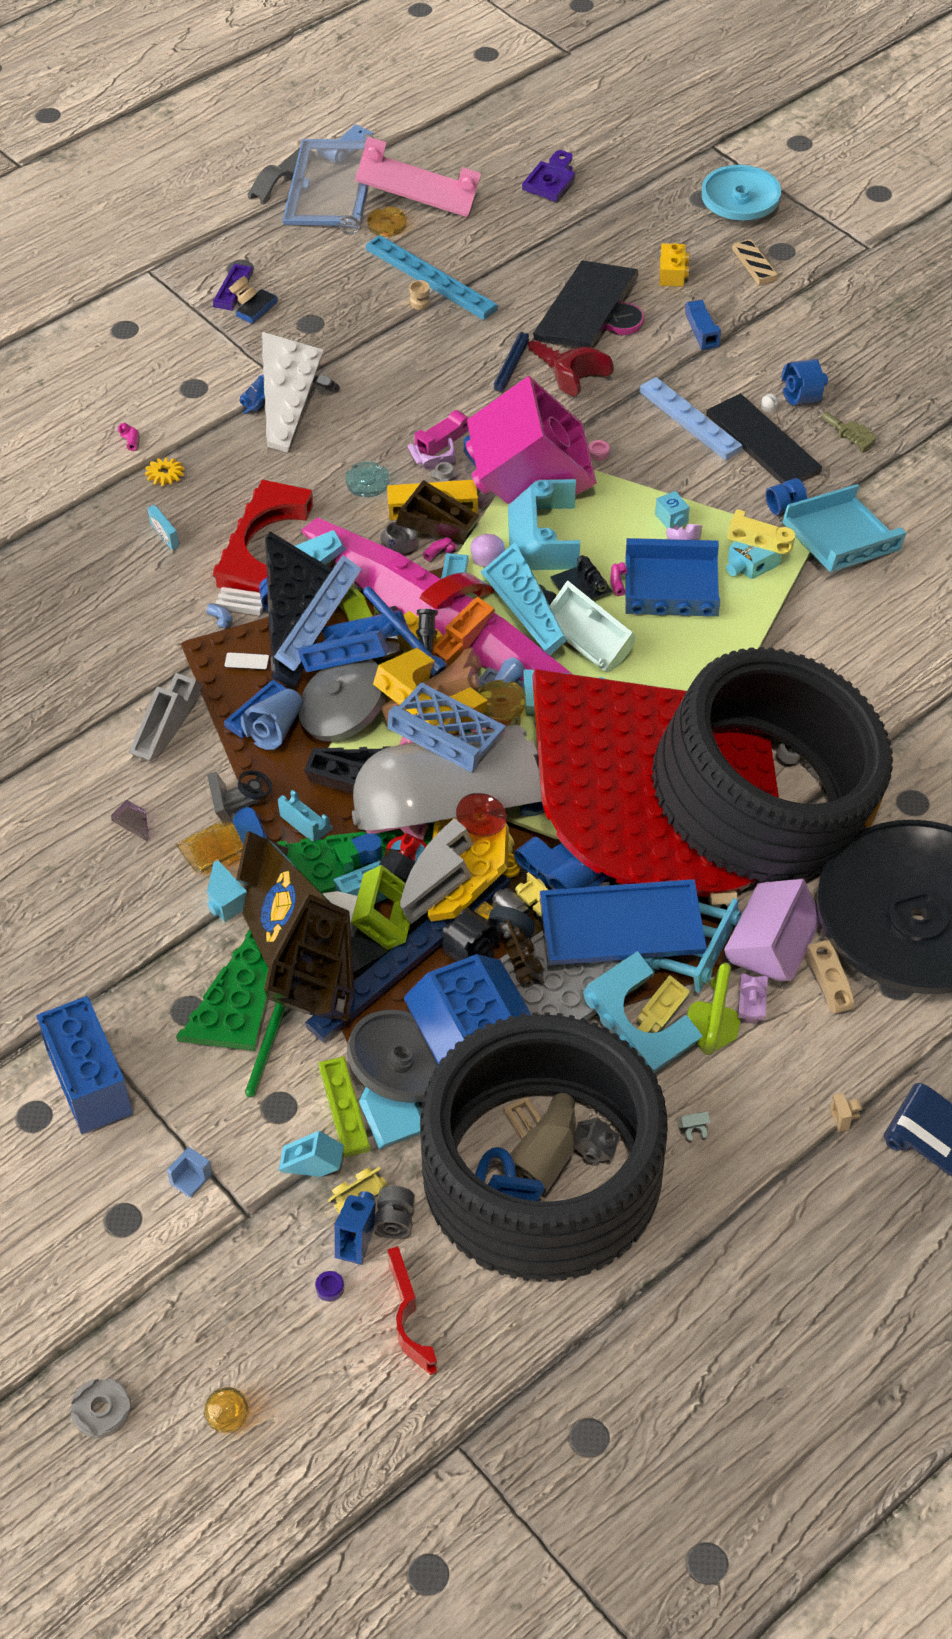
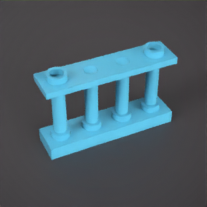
M733 898L727 910L699 902L701 914L722 920L717 929L703 925L704 936L712 938L704 954H692L702 957L698 967L664 957L643 959L654 973L656 969L663 968L694 977L695 991L700 993L704 984L709 983L712 969L734 925L736 926L741 918L742 913L739 911L738 899Z

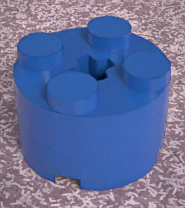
M818 359L794 361L785 364L782 371V381H785L786 388L782 389L786 401L791 405L822 401L824 386L828 384V377L826 373H823Z

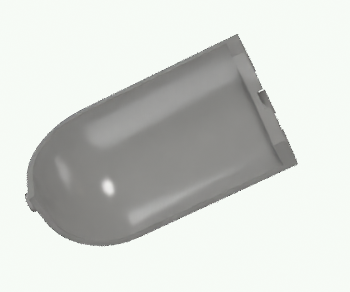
M520 725L505 727V732L480 758L478 767L473 773L416 743L383 749L370 757L357 775L353 791L355 810H352V819L354 825H358V829L362 830L390 829L542 801L540 773L535 757H538L537 749L532 740H526L527 732ZM494 729L482 730V733H483V734L493 733L495 730H494ZM477 731L465 733V736L478 735ZM480 742L468 743L477 749L481 747Z

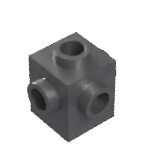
M598 1117L580 1121L575 1131L573 1148L580 1152L589 1162L597 1163L612 1159L616 1151L620 1135L612 1130L609 1124L601 1121Z

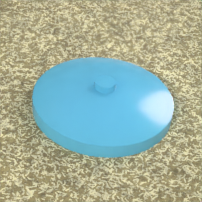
M729 165L718 168L706 176L702 184L701 196L707 208L719 216L733 220H753L764 217L777 208L781 198V186L772 174L761 168L750 165Z

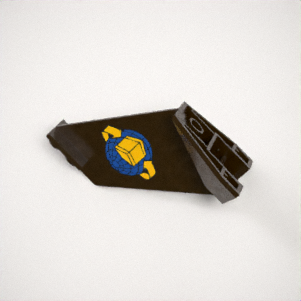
M250 831L246 832L236 881L253 887L247 889L242 914L268 967L264 987L267 999L308 1015L349 1021L354 999L350 911L331 903L287 858V847Z

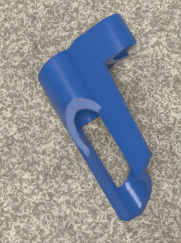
M533 837L514 851L517 863L533 877L540 879L546 887H551L553 890L597 887L610 877L601 871L598 874L584 865L562 843L550 849L538 837Z

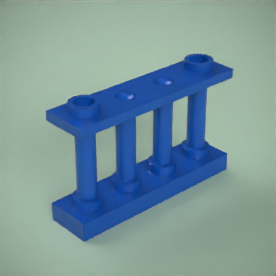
M393 611L408 628L402 611ZM383 614L323 627L321 631L325 638L324 642L301 647L297 652L306 672L386 656L390 651L385 639L401 634Z

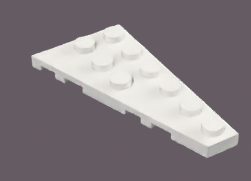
M262 332L267 447L288 453L322 358L323 349Z

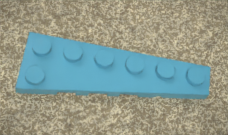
M514 542L481 571V574L545 652L551 655L567 641V638L521 549Z

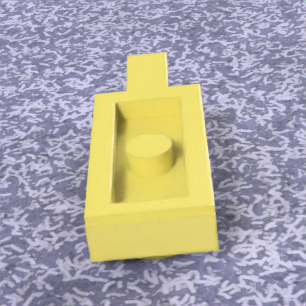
M669 975L639 1013L636 1020L641 1025L637 1029L647 1033L649 1031L652 1033L660 1031L690 991Z

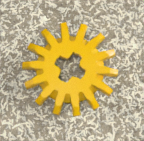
M165 457L164 462L160 458H157L158 463L150 462L151 466H147V472H145V476H149L147 478L149 482L154 479V485L161 483V486H165L167 483L173 485L175 480L177 482L180 481L178 476L183 477L184 473L181 471L185 470L181 466L182 463L176 462L175 458L168 462V457ZM165 468L168 470V473L164 474V472H161V469Z

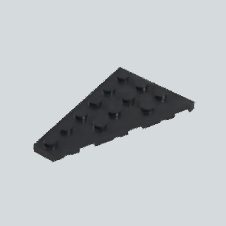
M269 531L265 537L272 678L293 689L304 669L302 661L293 671L274 656L333 569ZM321 632L319 633L313 644H316Z

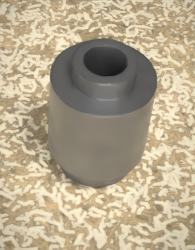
M510 888L500 889L492 897L493 908L507 906L517 909L528 916L530 914L527 903Z

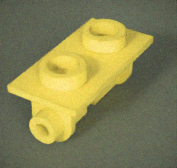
M528 872L527 883L518 884L515 891L529 906L537 901L538 903L533 906V910L542 917L539 893L542 890L548 889L540 879H536Z
M368 1167L355 1175L357 1181L348 1185L345 1181L332 1190L334 1195L328 1201L331 1202L334 1199L337 1201V1204L334 1206L340 1214L347 1196H359L358 1194L362 1191L370 1192L374 1196L379 1194V1190L387 1186L386 1180L382 1176L378 1178L376 1175L381 1168L378 1167L372 1171Z

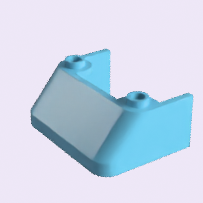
M576 479L535 481L508 506L509 547L514 542L519 546L531 570H569L577 567V558L580 556V540L557 541V535L554 530L538 528L537 509L575 508Z

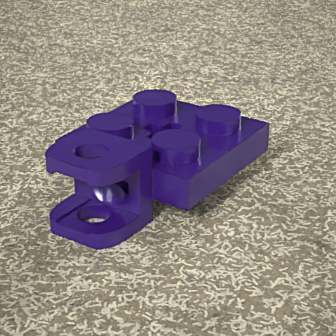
M558 150L550 157L549 163L540 161L522 183V190L557 202L575 179L573 167L569 166L573 159L572 153Z

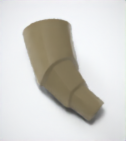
M565 1093L554 1095L547 1112L541 1117L536 1127L529 1130L510 1153L515 1164L516 1177L541 1180L545 1187L542 1194L548 1192L573 1153L576 1117L575 1101L570 1095Z

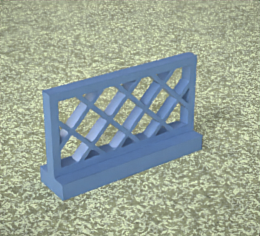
M421 682L398 707L394 705L389 710L387 728L473 773L478 767L480 758L505 732L506 726ZM424 693L430 696L432 700L419 701L418 696ZM447 705L453 711L440 712L439 706ZM434 707L435 713L423 714L421 708ZM417 708L418 714L412 715L405 710ZM469 716L474 722L461 723L460 717ZM455 718L456 724L444 725L442 719ZM438 719L439 725L433 726L426 722V720ZM490 727L495 731L483 734L481 728ZM476 729L478 735L465 736L464 730ZM459 730L460 737H454L447 732ZM480 742L481 747L477 749L468 743Z

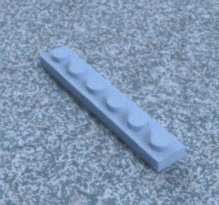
M657 377L640 386V393L725 461L742 451L741 443Z
M344 555L339 559L274 656L276 659L293 671L298 667L301 659L297 651L301 647L313 644L362 568Z

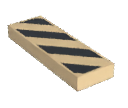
M751 239L732 245V250L758 285L777 281L778 274Z

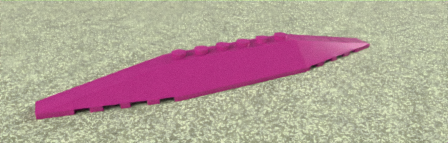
M318 517L302 529V533L309 540L334 530L339 535L346 550L333 560L337 563L344 555L362 568L354 583L363 589L367 586L371 587L389 608L396 606L402 611L403 615L410 610L416 616H419L417 615L418 609L436 610L419 598L427 588L439 581L440 578L402 554ZM465 594L454 597L451 606L438 609L435 628L444 635L446 633L445 626L469 605L473 599ZM493 613L469 647H473L475 655L480 657L482 666L490 667L497 671L501 668L504 660L514 657L524 665L525 670L539 669L572 674L496 613ZM523 671V676H522L521 678H519V680H521V681H523V682H524V671Z

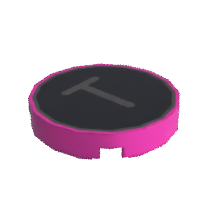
M621 303L605 328L610 332L611 330L616 331L618 335L636 333L644 323L643 312L633 304Z

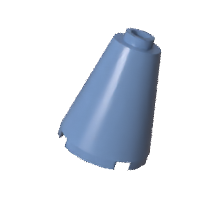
M285 689L247 708L241 717V726L244 734L248 738L251 736L256 741L254 744L266 750L277 748L282 744L303 703L300 694L295 690Z

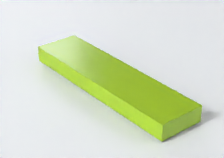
M342 1056L318 1062L338 1139L344 1145L343 1157L346 1158L370 1152V1144L345 1057Z

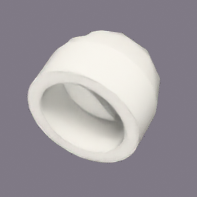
M767 394L762 398L761 409L768 413L775 412L778 409V398L774 394Z

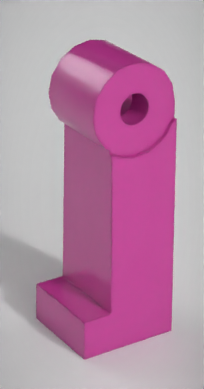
M459 410L452 411L446 419L424 432L420 429L414 433L415 445L418 446L421 454L434 456L449 445L448 438H452L454 442L468 431L467 419L469 417Z

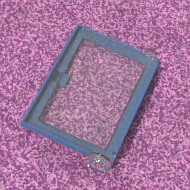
M365 134L363 140L302 139L282 220L283 225L339 226L341 231L346 234H356L361 226L369 185L356 182L355 176L363 156L367 137L374 138V136Z

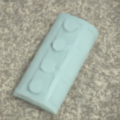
M569 581L565 583L550 605L567 638V642L605 672H610L617 668L635 643V634Z

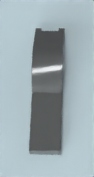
M300 147L278 166H266L257 176L248 193V198L252 199L258 195L261 197L260 204L264 205L270 200L272 189L279 178L284 176L292 180ZM310 152L307 167L316 160V153Z

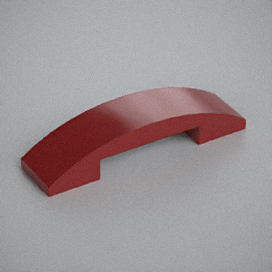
M463 572L449 575L435 582L420 595L419 599L438 610L451 606L454 597L471 592L482 597L494 593L495 589L473 574Z

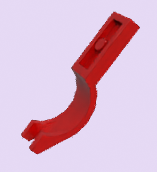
M399 1246L387 1249L388 1263L402 1302L396 1315L398 1343L403 1352L428 1374H437L438 1371L435 1365L437 1359L433 1347L422 1346L412 1341L404 1331L403 1327L407 1318L416 1311V1297Z

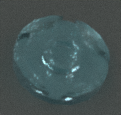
M360 462L353 465L352 469L346 472V486L356 496H378L389 485V473L384 466L383 468L378 466V463Z

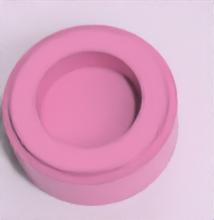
M595 440L588 445L591 459L602 461L609 457L610 446L607 442Z

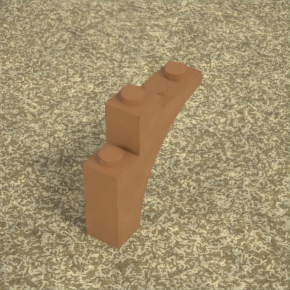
M473 647L464 649L461 655L449 667L423 683L447 696L455 695L469 687L478 692L481 687L478 676L481 669L480 657L475 655ZM386 696L381 708L387 724L389 710L394 705L399 706L389 696Z

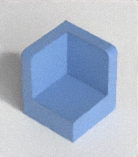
M190 1147L167 1169L169 1183L190 1198L213 1175L210 1161Z

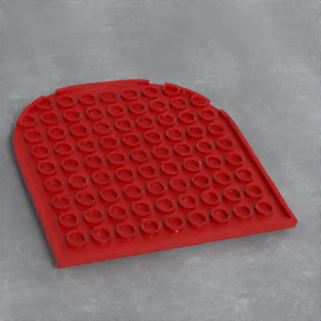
M539 669L534 670L532 680L542 803L547 819L552 821L557 830L556 836L579 861L598 874L601 871L616 878V882L622 885L694 879L697 896L709 897L710 893L742 891L758 881V879L750 880L746 876H737V873L734 872L729 873L727 869L719 868L716 863H710L706 857L697 854L698 851L691 849L689 844L681 839V835L679 833L676 834L673 825L668 823L667 816L663 815V808L659 807V799L655 796L656 790L653 788L654 780H652L653 758L664 731L687 691ZM735 727L712 730L715 741L729 764L751 784L779 798L770 735L752 729Z

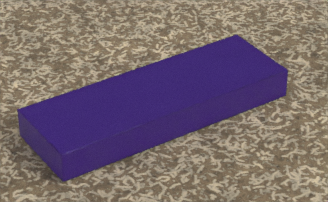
M233 264L213 300L214 308L233 311L238 302V297L228 288L243 276L249 282L253 275V267Z

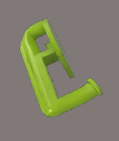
M723 963L719 967L715 977L710 982L711 987L715 989L713 1002H694L687 1012L689 1019L702 1034V1038L697 1042V1045L706 1055H711L730 1044L738 1036L740 1026L738 1013L731 1008L725 1007L731 974V966L728 963Z

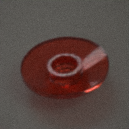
M484 793L466 795L459 801L456 808L457 821L470 834L475 836H493L499 833L505 826L507 819L505 808L496 798Z

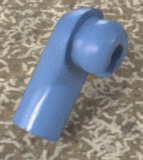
M213 603L208 605L207 614L219 618L217 626L228 629L229 624L233 620L229 610Z

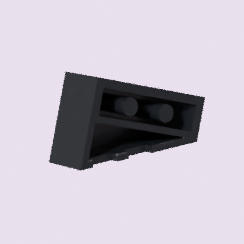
M383 746V748L368 749L367 747H359V749H344V747L313 748L304 771L309 782L353 794L357 775L365 762L377 752L391 746Z

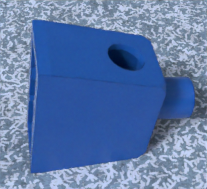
M362 1191L359 1193V1196H347L334 1225L336 1259L362 1265L374 1231L376 1202L375 1196L372 1193ZM351 1232L356 1233V1236L353 1237Z

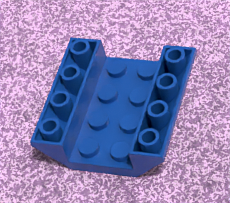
M478 954L428 972L404 996V1001L438 1066L440 1060L446 1057L450 1049L455 1048V1044L458 1041L462 1042L466 1035L474 1034V1030L477 1028L483 1029L485 1024H494L496 1020H506L508 1016L512 1015L514 1017H519L520 1014L524 1013L526 1016L532 1015L502 961Z

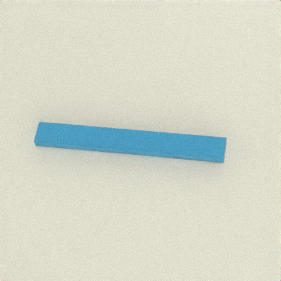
M379 235L366 244L367 251L412 278L427 282L431 289L479 318L485 320L498 310V304L383 236Z

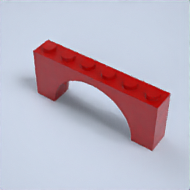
M261 480L258 488L256 487L253 491L251 502L246 504L245 513L242 518H239L235 533L231 534L227 548L223 549L219 564H216L214 567L213 577L216 579L217 588L225 587L260 593V583L267 578L266 564L255 559L249 553L247 546L258 531L272 523L284 520L307 521L314 506L311 489Z

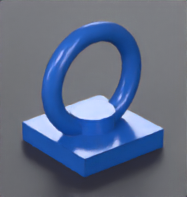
M493 1147L484 1153L476 1169L475 1175L485 1182L490 1164L494 1159L499 1158L504 1166L505 1176L493 1174L488 1185L516 1198L538 1201L545 1189L541 1180L517 1178L513 1158L504 1148Z

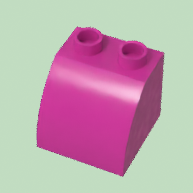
M527 376L467 419L471 439L466 442V448L475 460L477 468L472 472V478L482 493L488 495L494 492L504 502L510 504L531 484L538 480L576 479L575 495L597 484L583 423L530 376Z

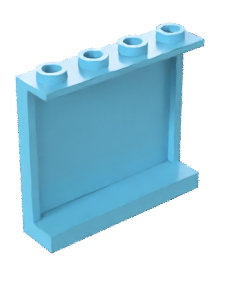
M858 484L787 505L782 523L795 532L798 540L829 572L899 551L906 536V532L901 527L890 531L856 498L859 489Z

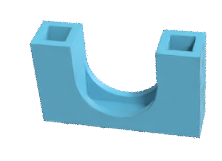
M637 951L589 983L583 994L587 1005L595 1009L599 1014L603 1026L611 1030L613 1034H618L622 1041L626 1040L629 1042V1046L631 1048L634 1047L638 1051V1055L644 1057L646 1065H650L654 1074L696 1045L702 1038V1034L687 1015L665 1030L657 1033L643 1032L629 1022L623 1006L625 996L647 982L654 973Z

